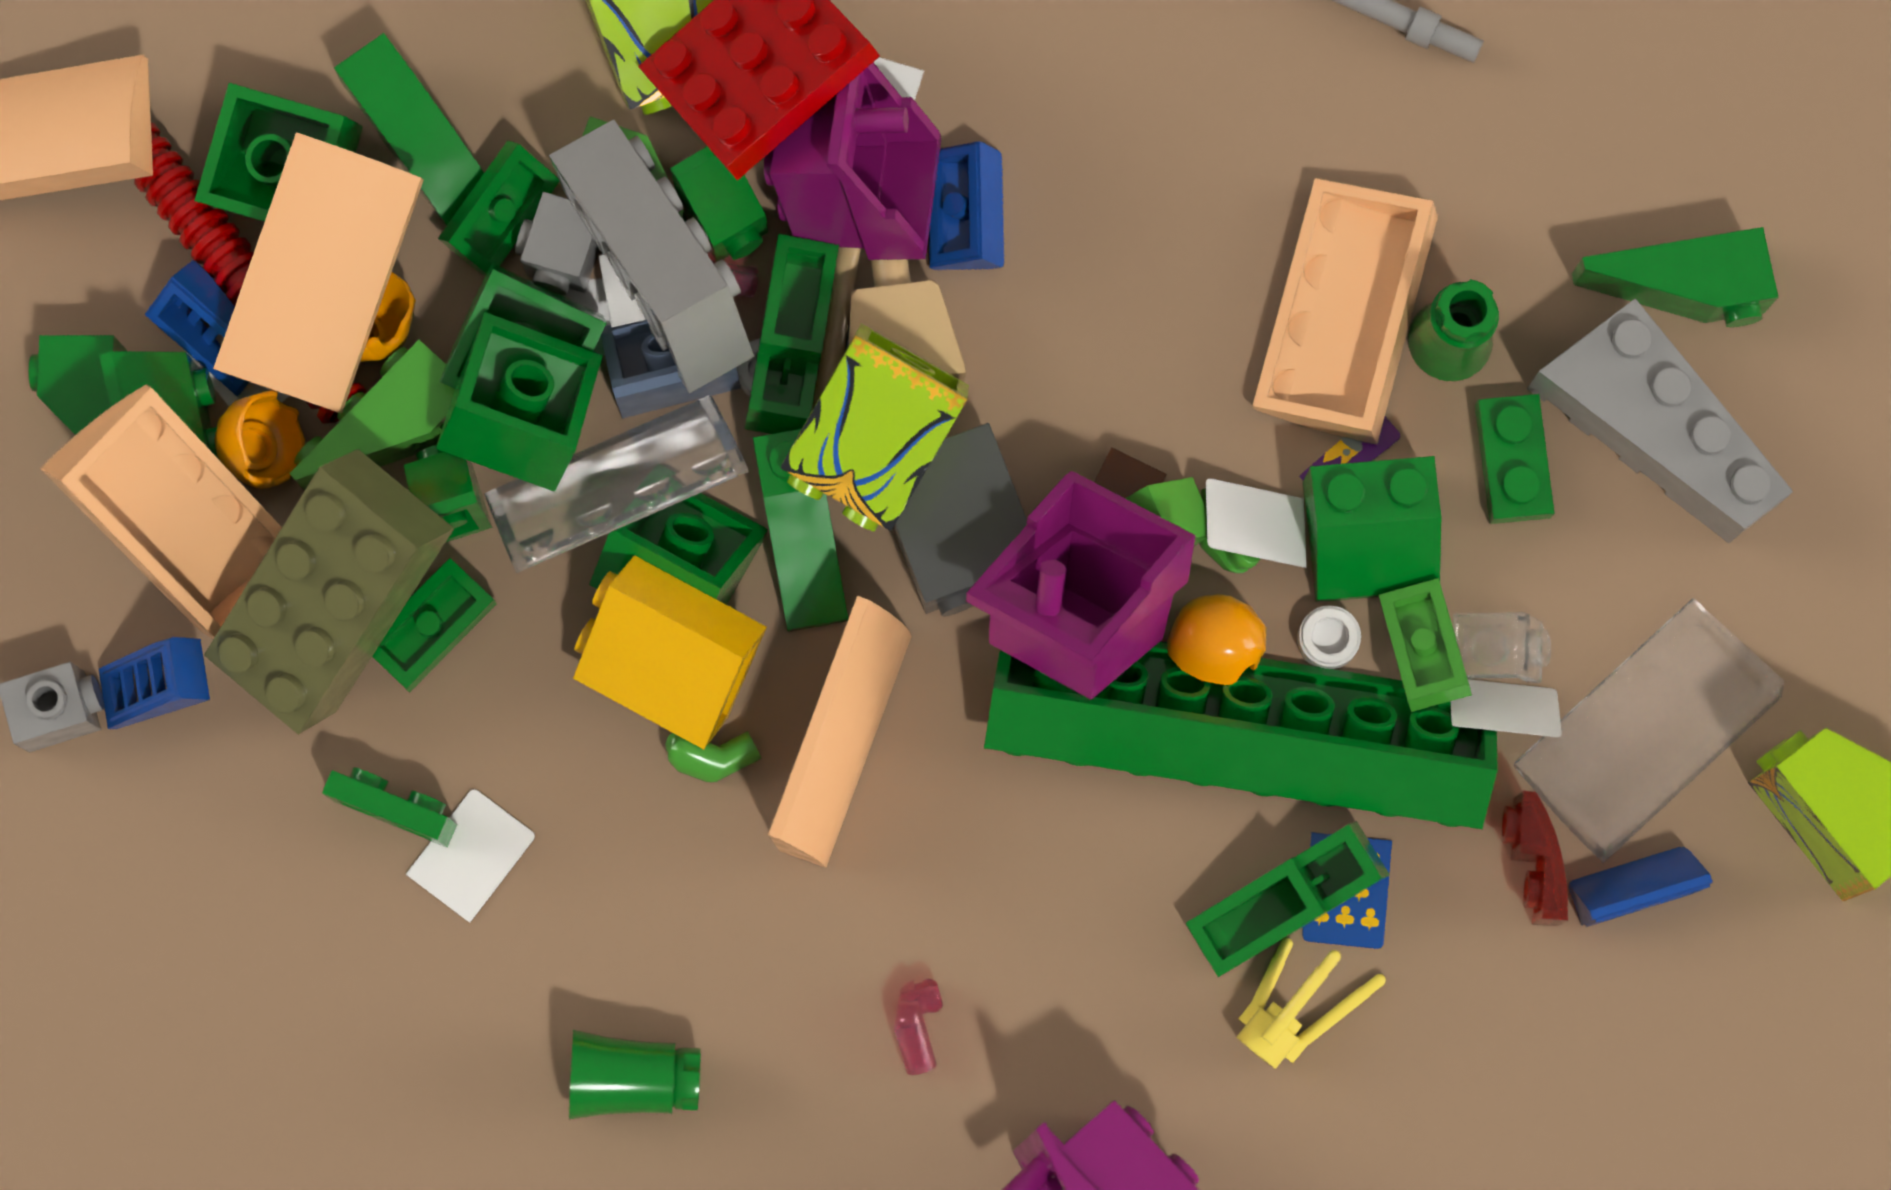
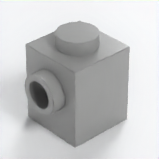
M543 192L534 220L525 219L520 228L515 251L516 254L521 255L520 260L527 277L533 278L532 282L559 295H566L568 289L585 293L599 247L569 199Z
M72 662L0 683V697L13 743L29 753L101 730L96 712L104 710L105 705L99 684L93 674L86 676L85 671Z

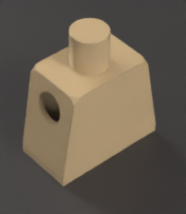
M908 259L871 260L874 287L857 289L851 292L849 344L862 323L965 382V364L938 282L934 280L911 282Z

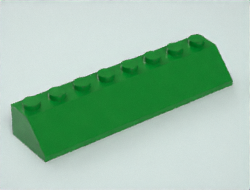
M1162 641L1091 700L1000 650L984 743L985 749L1003 751L1013 756L1028 755L1065 761L1074 766L1089 765L1126 771L1136 776H1157L1187 781L1197 786H1218L1249 791L1259 796H1279L1310 801L1326 807L1341 806L1371 811L1387 817L1402 816L1437 822L1448 827L1463 826L1475 829H1483L1498 771L1497 731L1452 726L1450 702L1411 712L1402 680L1261 658L1255 670H1252L1249 666L1233 685H1220L1201 681L1182 671L1169 657L1167 642Z

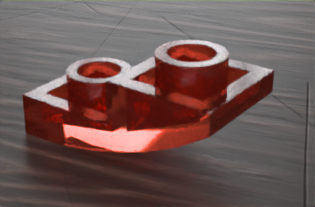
M1522 791L1513 798V806L1504 807L1501 825L1502 843L1511 844L1510 860L1535 862V871H1526L1523 887L1524 908L1533 909L1532 925L1559 926L1568 921V893L1562 852L1553 824L1537 792Z

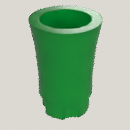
M1470 279L1468 282H1457L1446 286L1436 295L1433 302L1423 307L1412 320L1408 332L1409 350L1418 367L1429 376L1443 381H1460L1475 375L1487 363L1492 352L1493 334L1498 325L1499 311L1496 301L1492 296L1493 291L1484 283ZM1453 319L1462 320L1467 327L1459 325Z
M573 1030L569 1120L605 1114H672L673 1107L680 1110H698L701 1049L677 1048L675 1050V1043L610 1038Z

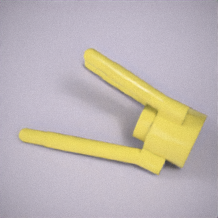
M1284 938L1280 942L1274 957H1272L1251 1003L1238 1018L1246 1026L1236 1038L1274 1069L1280 1065L1284 1058L1294 1063L1309 1044L1386 983L1385 976L1383 974L1375 975L1298 1036H1295L1302 1027V1024L1295 1019V1016L1340 961L1341 954L1337 950L1330 951L1283 1009L1272 1002L1264 1011L1263 1009L1293 946L1290 938Z

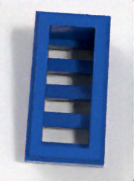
M192 260L170 278L144 315L198 363L207 368L215 378L237 397L250 384V382L213 369L221 348L216 338L219 334L223 337L225 336L235 306L208 272L195 260ZM201 319L205 320L210 326L207 328Z
M170 637L150 644L99 668L108 729L123 728L210 700L201 639ZM162 665H163V667H164V673H165V680H166L167 689H166V687H165V681H164V675H163ZM133 674H135L139 702H137Z

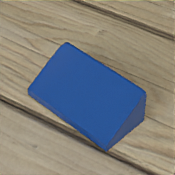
M981 141L940 149L929 229V261L931 269L971 270L1004 267L1002 155L999 150Z
M1677 847L1574 879L1569 883V891L1581 926L1589 927L1698 893L1709 888L1713 881L1710 873L1689 849Z

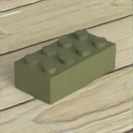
M359 449L320 466L204 656L299 735L337 712L454 528Z

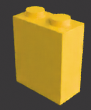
M634 555L618 575L609 571L594 595L592 604L600 609L596 619L591 618L587 622L575 644L574 651L582 654L573 679L704 750L728 719L767 626Z

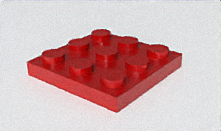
M713 0L638 67L738 181L877 60L880 55L865 36L830 0Z

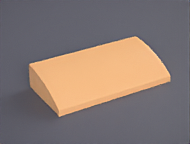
M144 55L0 79V201L153 176L148 58Z
M296 132L213 369L342 414L424 179L374 159Z
M1314 179L1254 398L1253 408L1255 410L1315 430L1362 442L1378 444L1438 219L1432 200L1323 179Z
M147 385L126 396L102 413L68 441L40 468L199 631L212 639L215 638L282 529L277 521L162 398Z
M857 596L768 834L780 852L825 868L828 865L912 637L910 631L900 620L879 605L860 596Z

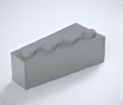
M613 119L549 155L566 196L602 254H607L620 283L630 299H636L639 308L650 325V331L661 349L664 351L669 348L678 370V376L689 394L754 357L733 300L734 296L741 293L733 273L723 259L713 264L706 253L712 251V248L704 231L694 217L684 222L678 213L683 210V205L674 187L666 176L657 181L650 171L655 169L654 162L638 136L628 140Z
M1636 299L1632 300L1542 368L1527 388L1533 394H1539L1543 402L1548 400L1569 416V422L1589 436L1591 433L1620 455L1619 460L1637 474L1639 471L1662 487L1666 491V496L1728 543L1793 493V490Z

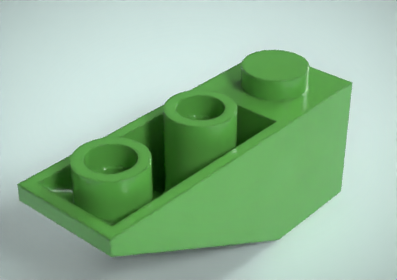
M419 339L409 350L406 347L398 349L382 366L380 375L383 377L366 394L360 391L346 402L342 414L338 413L337 415L339 423L323 439L320 436H316L302 447L294 459V463L297 466L289 473L291 477L305 491L320 466L357 449L381 467L437 445L455 391L454 388L440 382L446 363Z

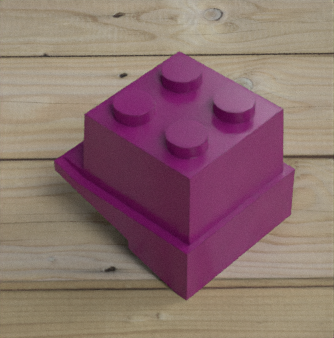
M873 62L764 157L765 181L769 186L774 185L778 195L777 207L779 218L781 221H788L794 237L837 244L841 248L865 249L868 260L926 259L942 138L939 130L912 97H901Z
M1070 471L1027 517L1024 529L968 590L966 602L990 615L989 644L1091 700L1163 639L1173 595L1187 584L1189 580L1196 535Z
M1114 1100L1064 1144L1047 1127L1044 1121L1013 1150L1022 1170L1001 1190H1199L1195 1186L1199 1182V1178L1181 1157L1174 1153L1167 1156L1151 1140L1150 1137L1154 1134L1153 1128L1137 1110L1129 1105L1122 1109Z

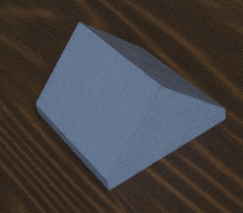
M647 320L617 327H611V324L606 325L601 334L610 381L622 419L741 389L737 368H734L689 394L678 376V370L669 348L664 351L661 349L650 331V325Z

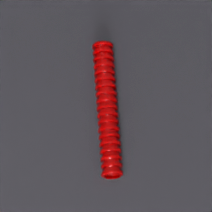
M151 122L153 176L135 178L134 185L140 192H146L145 199L151 206L158 207L157 214L163 221H169L168 228L174 235H181L179 242L185 249L192 250L191 257L198 264H203V268L212 278H215L214 281L235 306L254 252H250L251 244L246 238L239 237L240 231L234 223H227L229 217L223 209L194 201L200 180H193L195 174L189 166L182 165L183 158L177 151H171L172 145L166 137H160V129L155 123ZM361 383L352 384L347 401L360 391L366 393ZM306 402L311 409H319L317 417L323 424L339 421L337 419L338 412Z

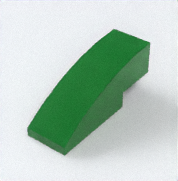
M383 33L339 63L334 69L342 85L377 130L380 138L405 172L424 179L420 192L447 226L484 172L429 93Z
M778 234L746 414L745 430L767 434L802 429L812 410L818 367L822 354L839 245Z
M1356 821L1344 826L1296 857L1280 864L1185 924L1217 977H1220L1370 888L1390 874Z

